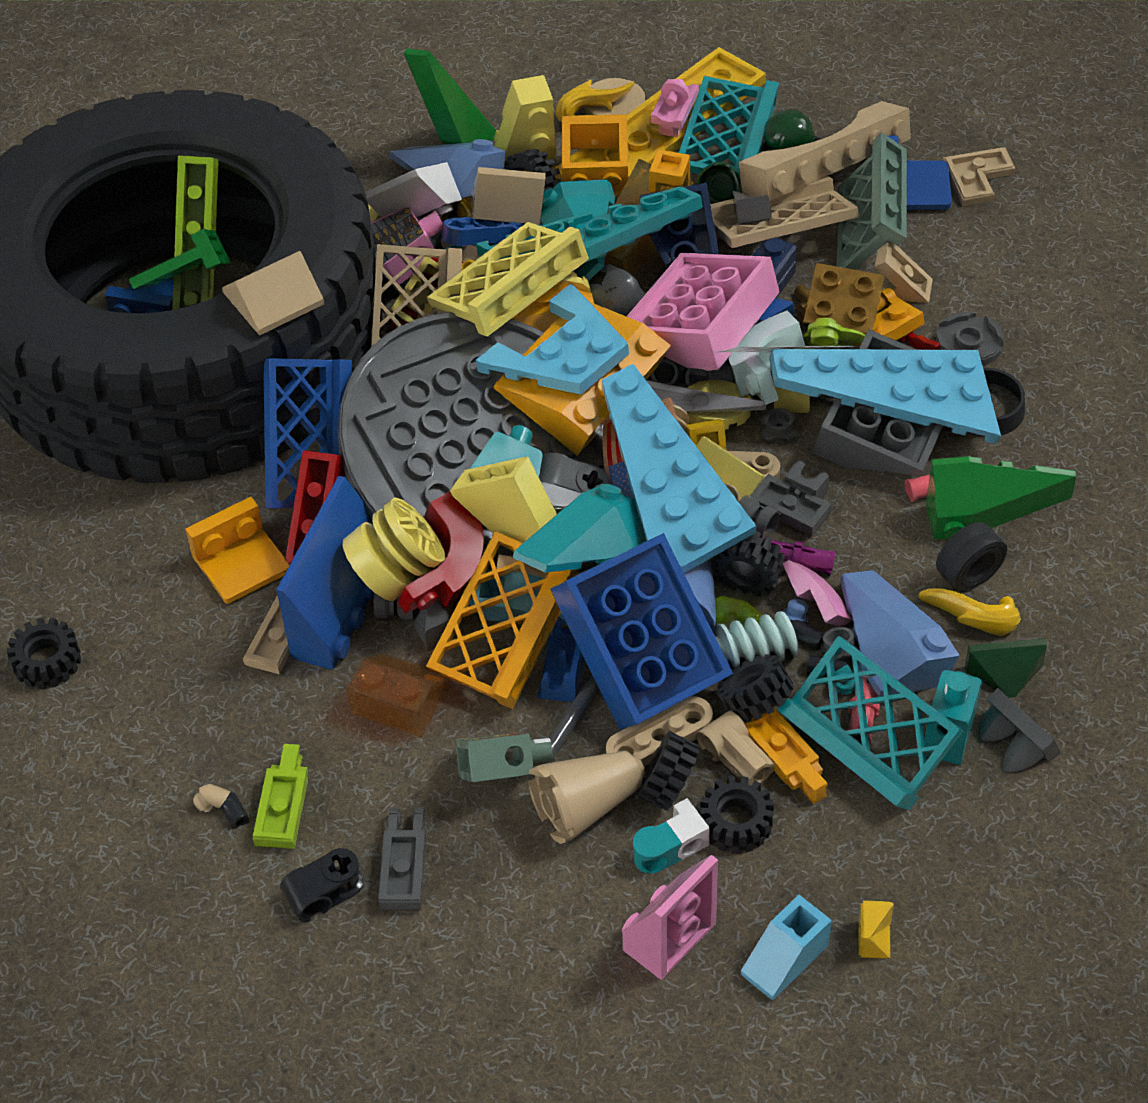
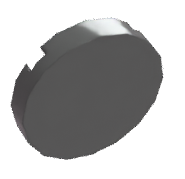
M962 312L952 314L940 322L934 341L940 343V347L937 350H978L982 366H986L994 362L1002 353L1005 336L1002 328L993 319L985 316V319L976 317V313Z

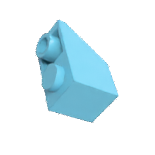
M798 895L769 923L741 969V975L773 1001L829 946L832 920L802 896Z

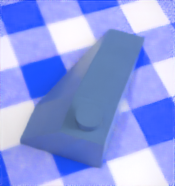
M477 139L470 143L412 146L392 150L389 157L406 170H415L447 162L460 196L464 198L471 196L478 167L504 169L505 150L492 146L493 143L489 140Z
M874 570L842 574L840 582L847 612L852 614L854 628L852 632L854 639L859 643L860 651L911 691L937 687L942 671H952L960 657L942 627ZM861 664L862 671L869 670L867 667ZM878 676L867 677L876 694L884 696L882 679ZM891 687V694L899 693Z

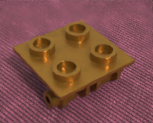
M816 263L803 324L813 323L818 318H831L841 327L855 329L865 335L868 329L873 331L884 275Z

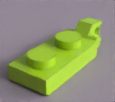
M284 744L280 765H271V768L266 770L253 832L254 846L295 849L308 783L307 767H301L303 757L300 755V745Z

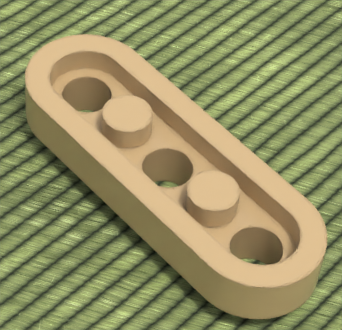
M688 697L647 720L612 735L606 743V754L628 751L633 756H638L643 766H646L653 759L655 751L661 741L654 740L653 737L657 735L666 736L671 731L691 742L696 740L697 731L713 722L712 707L706 700L700 697ZM689 718H696L699 721L695 724L688 723L686 720Z

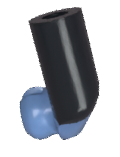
M800 599L790 600L783 612L788 616L794 628L797 641L818 651L823 643L825 633L808 625L806 615L808 605L806 602Z

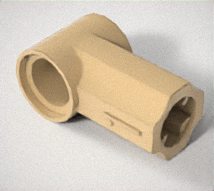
M726 712L697 731L696 738L702 750L707 749L714 756L712 758L714 762L721 760L740 781L741 776L749 777L748 785L750 786L755 780L762 783L774 771V762L749 738L747 727L734 712Z

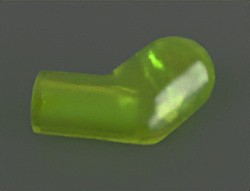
M720 596L715 599L716 621L724 623L728 616L732 615L744 624L745 620L750 617L754 618L759 624L762 614L747 601L727 596Z

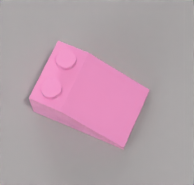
M710 855L679 874L668 886H660L651 897L650 904L640 914L638 912L632 914L622 928L623 951L661 980L716 924L718 859Z

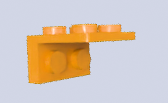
M248 497L185 528L193 559L226 604L283 577L290 566L263 530L259 507L252 497Z

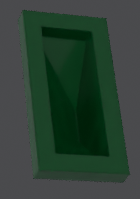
M1046 638L968 645L965 662L966 673L979 678L983 683L995 690L998 688L1008 698L1016 697L1043 666L1047 649Z

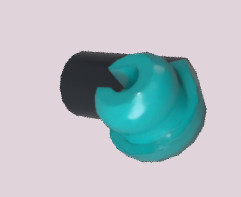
M809 655L806 674H811L822 659L821 656ZM834 661L835 676L853 673L845 661ZM855 679L837 682V693L842 695L852 693L856 689Z

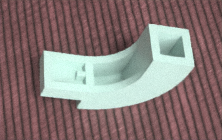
M787 310L754 325L737 347L805 346L799 322ZM732 352L730 354L729 362L741 397L749 393L752 396L757 395L765 405L778 400L770 372L769 356L771 352Z

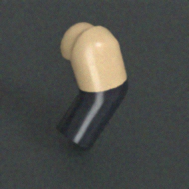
M207 784L200 787L199 793L193 798L194 805L200 811L209 812L213 809V806L221 809L232 829L249 823V816L234 792L213 784Z

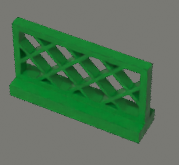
M202 229L190 235L196 246L195 248L130 278L129 281L133 289L150 288L203 262L207 269H220L231 262L216 231Z

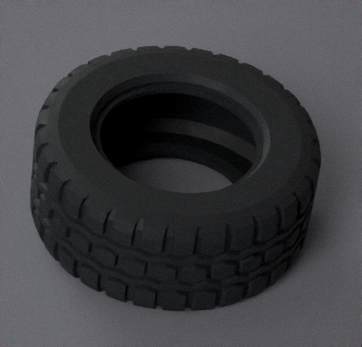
M174 90L171 94L165 95L164 91L135 94L132 99L128 100L124 97L94 104V109L87 110L82 108L56 119L57 124H46L23 138V145H13L0 156V415L15 432L49 458L55 457L59 463L82 472L92 470L95 476L125 481L130 476H133L135 482L167 483L171 477H177L178 482L210 478L212 471H218L223 475L252 466L251 460L255 458L262 462L265 461L264 363L266 359L352 360L353 372L361 358L371 348L376 254L367 196L357 173L341 149L337 148L335 143L317 127H312L309 121L288 110L280 111L278 106L255 98L244 101L242 95L214 91L209 95H205L204 90ZM178 156H194L218 159L216 233L226 254L246 259L258 265L252 272L254 273L301 251L324 299V305L259 336L224 293L192 306L156 313L111 312L86 304L84 301L102 282L115 273L136 263L175 253ZM382 310L380 312V322L382 321ZM276 367V383L283 390L293 377L284 367ZM295 367V368H296V369L298 370V372H299V370H300L302 367ZM313 367L304 377L314 390L320 384L319 367ZM298 384L288 397L300 408L309 396ZM284 403L276 410L277 421L284 427L293 414ZM315 403L305 413L306 418L314 427L320 421V409ZM298 422L289 434L296 442L300 443L308 436L309 432ZM284 440L277 447V455L290 448Z

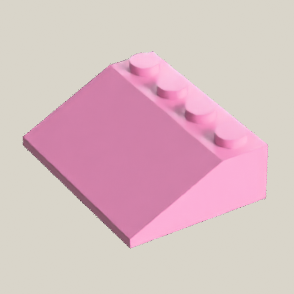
M680 253L626 317L644 323L671 345L664 357L686 368L703 369L705 371L719 370L732 352L717 351L736 348L780 292L771 257Z

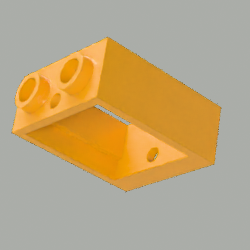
M627 114L562 116L563 182L608 180L612 185L613 192L629 191ZM619 148L620 161L571 162V149Z

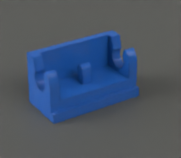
M561 617L558 618L552 634H550L538 698L573 702L579 690L584 657L570 629L562 627Z

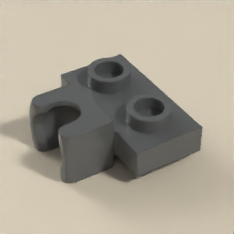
M798 461L785 475V481L768 474L750 496L757 499L763 507L772 506L780 510V522L812 537L831 514V504L822 500L828 492L829 476L826 472H821L814 479H806L801 475L805 464L803 461Z

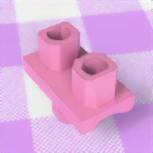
M668 79L663 84L661 95L651 114V123L659 124L660 134L678 137L699 93V85L692 84L686 86L682 79Z

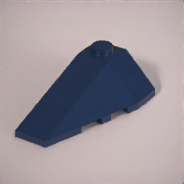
M707 183L684 187L701 195L703 208L690 213V216L685 219L675 220L664 225L660 231L648 233L667 268L680 253L719 255ZM658 192L640 195V199L644 196L655 194Z

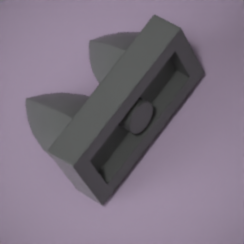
M997 688L987 698L990 708L984 715L980 725V740L982 742L998 741L1014 732L1018 733L1005 752L1002 766L1003 772L1011 773L1024 770L1037 763L1043 757L1050 762L1061 752L1055 740L1001 690Z

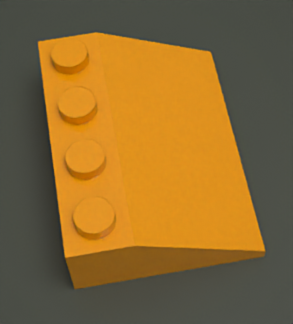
M591 303L594 308L627 341L629 355L583 394L539 386L538 380L522 377L518 381L507 379L505 374L493 387L577 456L601 431L606 421L611 419L602 390V380L631 364L636 366L646 380L659 366L671 346L644 323ZM558 317L523 356L530 354L568 321Z

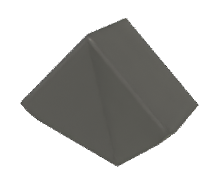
M732 191L734 211L740 225L770 220L772 218L768 195L749 197Z
M439 599L427 609L420 611L413 625L426 645L427 651L435 649L451 618Z

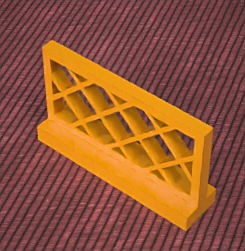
M495 531L426 667L435 673L496 699L499 704L513 709L561 614V610L550 589L579 575L580 572L579 569L549 572L545 579L530 583L525 569L529 565L519 560L497 569L493 558L499 546L502 545L516 550L523 543ZM489 565H491L492 571L486 573ZM521 569L526 586L505 593L499 576ZM495 578L501 595L479 602L476 593L479 585ZM540 589L537 597H535L534 591ZM530 593L533 602L530 611L514 617L508 600ZM472 599H474L475 605L469 606ZM504 602L509 619L488 627L482 610ZM478 612L484 629L462 636L459 628L462 618ZM523 623L520 631H518L517 624ZM513 627L516 636L513 645L496 651L491 634ZM455 632H456L458 638L452 640V638H453V636H454V634H455ZM486 636L492 654L471 661L465 644ZM461 646L466 660L465 664L454 668H448L439 664L447 650ZM506 657L501 665L500 658ZM495 661L499 672L492 686L478 681L474 668ZM469 670L471 677L462 673Z

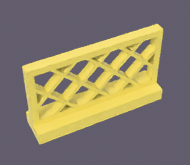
M527 222L427 297L428 302L432 307L445 312H452L460 318L475 323L478 333L488 337L589 259L579 229L569 227L560 233ZM529 236L536 237L534 239L525 240ZM535 250L534 252L519 255V253ZM510 255H511V257L504 258V259H500L501 257H505V256H510ZM510 269L509 271L494 274L497 271ZM486 274V276L479 277V278H474V277H476V276H480V275ZM484 288L481 291L468 293V291ZM459 293H460L459 296H454V297L448 298L450 295H454V294H459Z

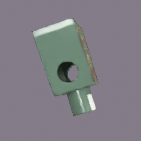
M512 732L455 739L459 777L469 782L531 775L529 774V769L533 768V764L552 762L553 759L550 739L530 740L529 733ZM508 748L513 750V757L510 761L505 759Z

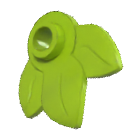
M818 318L815 322L808 325L807 333L802 336L805 346H854L855 343L863 342L865 334L855 329L843 328L836 324L837 322L834 319Z

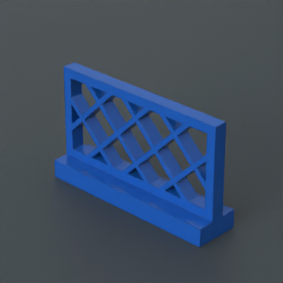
M265 360V508H294L298 480L289 470L299 458L302 459L303 450L306 451L314 440L320 445L321 453L340 455L337 436L338 415L343 393L352 375V360ZM276 367H284L293 377L283 390L276 383ZM295 367H302V368H301V369L299 370V372H298V370H297ZM313 367H319L320 384L314 390L304 377ZM298 384L309 396L300 408L288 397ZM282 403L293 414L284 427L277 421L276 412ZM314 403L320 409V421L315 427L305 416V413ZM298 422L309 432L300 445L289 434ZM283 440L294 451L284 464L277 457V447ZM285 478L294 490L286 500H278L277 485Z

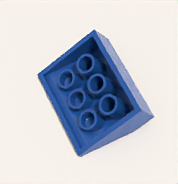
M338 476L276 590L291 659L331 670L334 669L339 658L344 659L347 656L350 648V636L354 629L359 630L361 628L368 601H374V592L354 571L343 550V539L365 522L373 524L365 503L346 477Z
M664 533L550 589L619 730L637 725L733 674Z

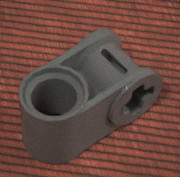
M559 453L543 455L539 473L541 482L579 493L599 487L601 484H609L607 474L597 466L570 459ZM591 475H594L593 481H589Z

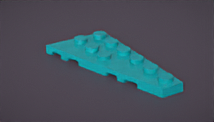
M680 186L644 196L640 199L641 204L635 206H622L619 203L608 206L609 213L593 217L591 212L540 226L560 233L569 227L579 229L589 257L587 261L602 258L607 255L608 251L619 246L632 244L636 238L647 233L660 231L664 225L675 220L685 219L690 216V213L703 208L701 195ZM529 236L525 240L534 239L536 237ZM488 241L476 243L478 256H483L497 244L490 246ZM535 250L519 253V255L534 252ZM510 255V256L501 257L500 259H504V258L511 257V255Z

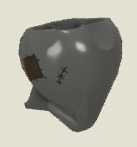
M604 264V267L588 281L594 304L627 316L645 295L637 280L630 273L611 264Z

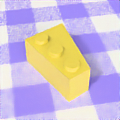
M545 76L513 80L502 111L503 120L500 129L496 130L494 136V146L505 150V161L510 155L529 149H539V153L546 152L548 154L546 160L553 158L556 162L553 98Z

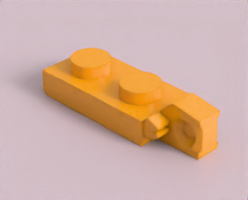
M773 707L774 712L769 715L765 712L762 714V718L755 720L753 717L750 722L744 723L749 732V738L774 762V772L785 785L788 784L792 790L800 788L813 805L827 797L826 786H828V783L821 776L823 769L819 764V756L775 707Z

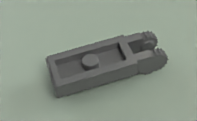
M399 807L389 808L387 830H384L378 897L380 910H421L426 849L424 807H415L412 815L413 830H399L402 821Z

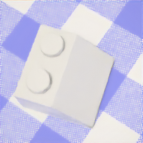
M447 162L412 170L365 192L368 204L381 217L404 207H410L418 221L436 211L438 216L453 211L451 205L462 200Z

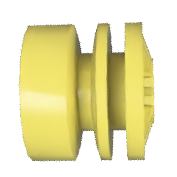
M396 497L384 505V510L380 509L373 514V524L365 522L343 539V550L354 571L374 593L389 601L396 600L401 595L404 587L415 581V575L422 577L431 571V567L435 568L445 560L444 548L432 527L414 507Z

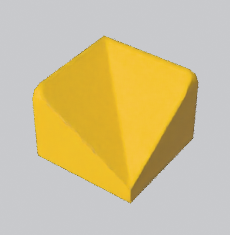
M863 901L860 904L858 955H861V957L890 958V924L894 907L892 902Z

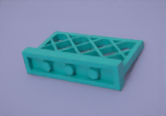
M704 76L679 153L688 155L698 152L703 160L698 162L690 161L691 173L700 174L703 168L709 164L729 159L740 172V161L759 154L760 148L765 142L763 137L765 123L773 116L776 107L779 82L767 80L765 87L762 88ZM708 88L720 90L723 92V95L712 98L707 90ZM749 96L756 98V100L744 105L739 97ZM730 101L736 108L725 112L719 105ZM712 109L717 116L706 120L701 112ZM743 115L748 121L747 123L737 126L731 120ZM724 123L729 130L718 134L713 126ZM705 130L710 137L698 141L693 134ZM736 137L741 144L730 148L725 141ZM717 144L722 152L711 156L706 148Z
M840 636L836 638L792 699L786 698L784 700L785 703L778 708L781 714L894 805L909 810L917 802L919 797L916 794L963 732L962 729ZM842 650H845L852 656L854 673L835 676L834 661ZM861 664H863V665H864L865 667H867L869 670H868V671H862V670H861ZM878 676L882 679L884 696L865 699L862 678ZM855 679L857 701L838 704L836 683ZM828 684L830 705L815 707L807 700L808 696L816 686ZM891 687L898 691L900 694L892 695ZM908 699L913 705L914 720L895 723L892 701ZM885 703L887 724L868 727L866 706ZM858 707L860 728L845 731L840 725L839 710ZM921 710L930 717L922 719ZM831 711L832 719L825 715L824 712ZM939 723L948 730V733L939 745L925 747L923 725ZM915 726L917 748L898 751L896 729ZM888 731L890 752L874 754L870 750L869 733ZM861 735V742L853 736ZM931 752H933V753L930 755V757L927 759L926 753H931ZM918 755L920 770L910 782L900 773L899 757ZM891 759L892 767L883 760Z

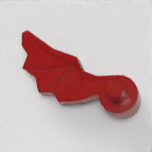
M913 331L897 340L900 343L908 341L916 350H937L940 347L939 342L930 340L923 335L917 336Z

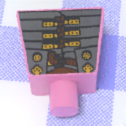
M404 207L371 222L375 254L377 244L435 249L429 238L443 231V222L436 211L418 221L410 207ZM384 254L383 267L392 278L407 266L396 254ZM406 255L411 262L417 257ZM423 258L415 264L416 268L419 266ZM409 269L396 282L400 285L414 274L413 271Z

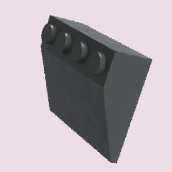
M868 329L859 348L871 350H916ZM835 398L820 429L811 452L812 454L845 468L913 475L922 474L943 425L932 423L929 426L875 413L873 412L874 407L859 403H855L854 407L841 404L840 398Z

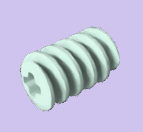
M782 611L775 614L774 621L769 615L765 614L760 617L759 624L754 618L750 617L745 620L744 627L739 621H732L729 631L724 624H717L714 636L726 660L730 661L733 668H740L741 658L752 662L755 655H760L763 658L765 654H770V652H775L778 659L784 661L785 649L788 648L794 658L798 655L794 628L788 616Z

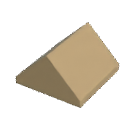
M478 167L470 199L473 219L516 223L530 222L540 225L546 173Z
M301 251L222 287L226 297L259 336L324 305V299Z

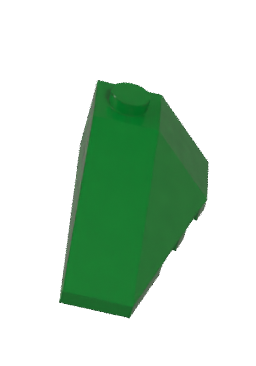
M406 48L403 54L440 141L443 144L470 143L477 139L492 142L496 129L432 53L426 50Z
M971 456L932 459L926 510L933 538L949 540L959 530L976 522H982L990 528H994L1071 499L1076 481V473L1073 470L1037 465L1030 467L1028 470L1014 468L1013 463L1008 461H1000L998 466L983 464L981 458Z

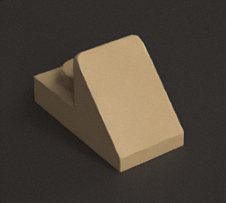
M887 241L877 250L875 268L879 274L884 275L881 290L889 287L903 301L929 303L932 278L898 246Z

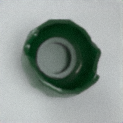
M788 109L778 112L765 123L764 141L773 150L815 142L813 125L810 119L799 110Z
M714 162L703 168L697 177L696 185L707 183L710 204L733 199L732 191L743 194L740 172L731 164Z

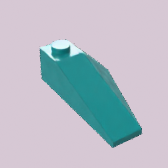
M608 180L559 182L553 189L549 188L544 192L540 220L544 225L587 212H591L593 217L606 214L608 206L614 205L615 202L611 183ZM605 256L591 259L573 272L577 273V277L582 278L584 276L589 281L604 267Z
M601 484L599 487L580 494L514 550L513 558L543 572L580 569L582 561L596 562L599 565L647 540L643 526L640 523L634 499L622 494L621 489L614 485Z

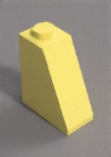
M528 456L464 470L450 490L453 497L493 534L496 531L522 543L557 515Z

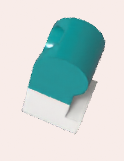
M688 798L673 806V818L656 827L647 826L636 832L633 838V861L635 866L642 872L654 874L709 846V826Z

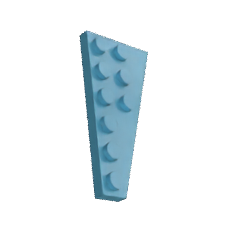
M772 349L769 361L775 387L813 397L824 394L840 398L841 404L852 407L855 406V403L874 407L873 412L925 426H929L932 423L952 428V433L963 436L967 432L985 436L984 441L997 444L1001 436L978 350Z
M631 364L602 380V390L612 425H614L618 446L624 459L628 481L646 540L648 541L664 533L683 573L755 534V523L636 366Z

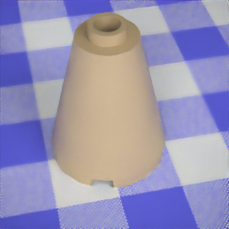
M619 751L537 765L529 769V774L535 775V778L529 780L528 785L541 821L547 818L551 820L557 831L550 833V835L556 842L562 844L571 841L642 787V778L645 777V769L638 756H632L628 751Z

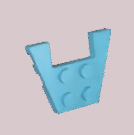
M569 284L549 300L550 312L568 321L563 327L527 356H523L497 342L476 359L477 370L484 374H490L491 370L505 373L507 379L518 381L522 377L538 380L539 386L583 394L629 355V347L627 341L577 288Z

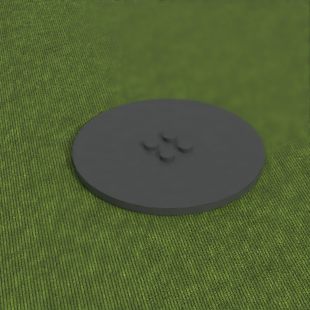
M452 312L426 316L406 323L385 335L369 349L352 372L343 393L338 415L337 436L339 453L342 456V466L346 478L365 503L372 520L373 514L380 509L384 510V505L395 497L404 500L424 516L430 502L449 492L464 470L470 469L495 432H501L509 436L513 426L516 425L524 426L532 431L533 437L529 445L539 449L543 455L547 453L563 454L570 459L597 466L605 471L603 461V428L577 456L493 388L505 373L491 370L490 374H484L477 370L476 359L497 342L523 355L544 332L520 321L510 319L486 337L478 333L475 323L460 318ZM591 475L589 481L592 482L594 479V475ZM482 524L484 536L483 556L493 533ZM500 545L493 558L495 566L499 554L513 557L514 553L509 548Z

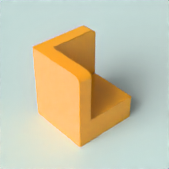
M658 149L649 170V193L659 192L662 185L671 187L689 186L690 155Z

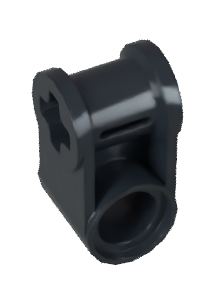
M337 848L310 864L297 868L287 874L280 883V889L301 922L307 923L311 921V916L319 912L325 914L332 907L359 893L363 887V877L359 871L357 856L351 850ZM335 860L338 861L339 867H335ZM349 881H350V884H351V888H350V889H348V887H347V883H348Z

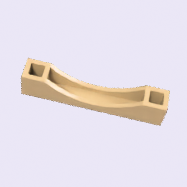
M881 101L858 111L857 117L851 124L829 137L796 147L764 151L740 161L742 193L753 197L768 195L771 201L869 158L872 155L873 140L880 133L886 136H898L899 144L911 139L909 108Z

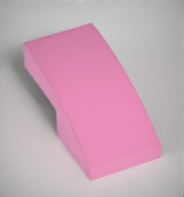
M790 560L783 563L797 597L812 602L816 601L826 623L841 627L853 621L840 596L822 577L809 568Z

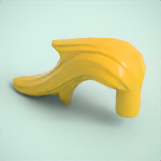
M590 79L564 94L558 101L555 114L558 120L562 122V116H575L574 114L577 110L586 106L597 105L612 110L611 103L625 96L634 86V81L617 88L594 89L591 88L592 80Z
M941 588L926 589L918 595L921 601L958 617V622L993 635L1005 636L1016 629L1021 620L1014 600L1008 596L1001 598L999 605H988L967 597L963 593L960 594Z

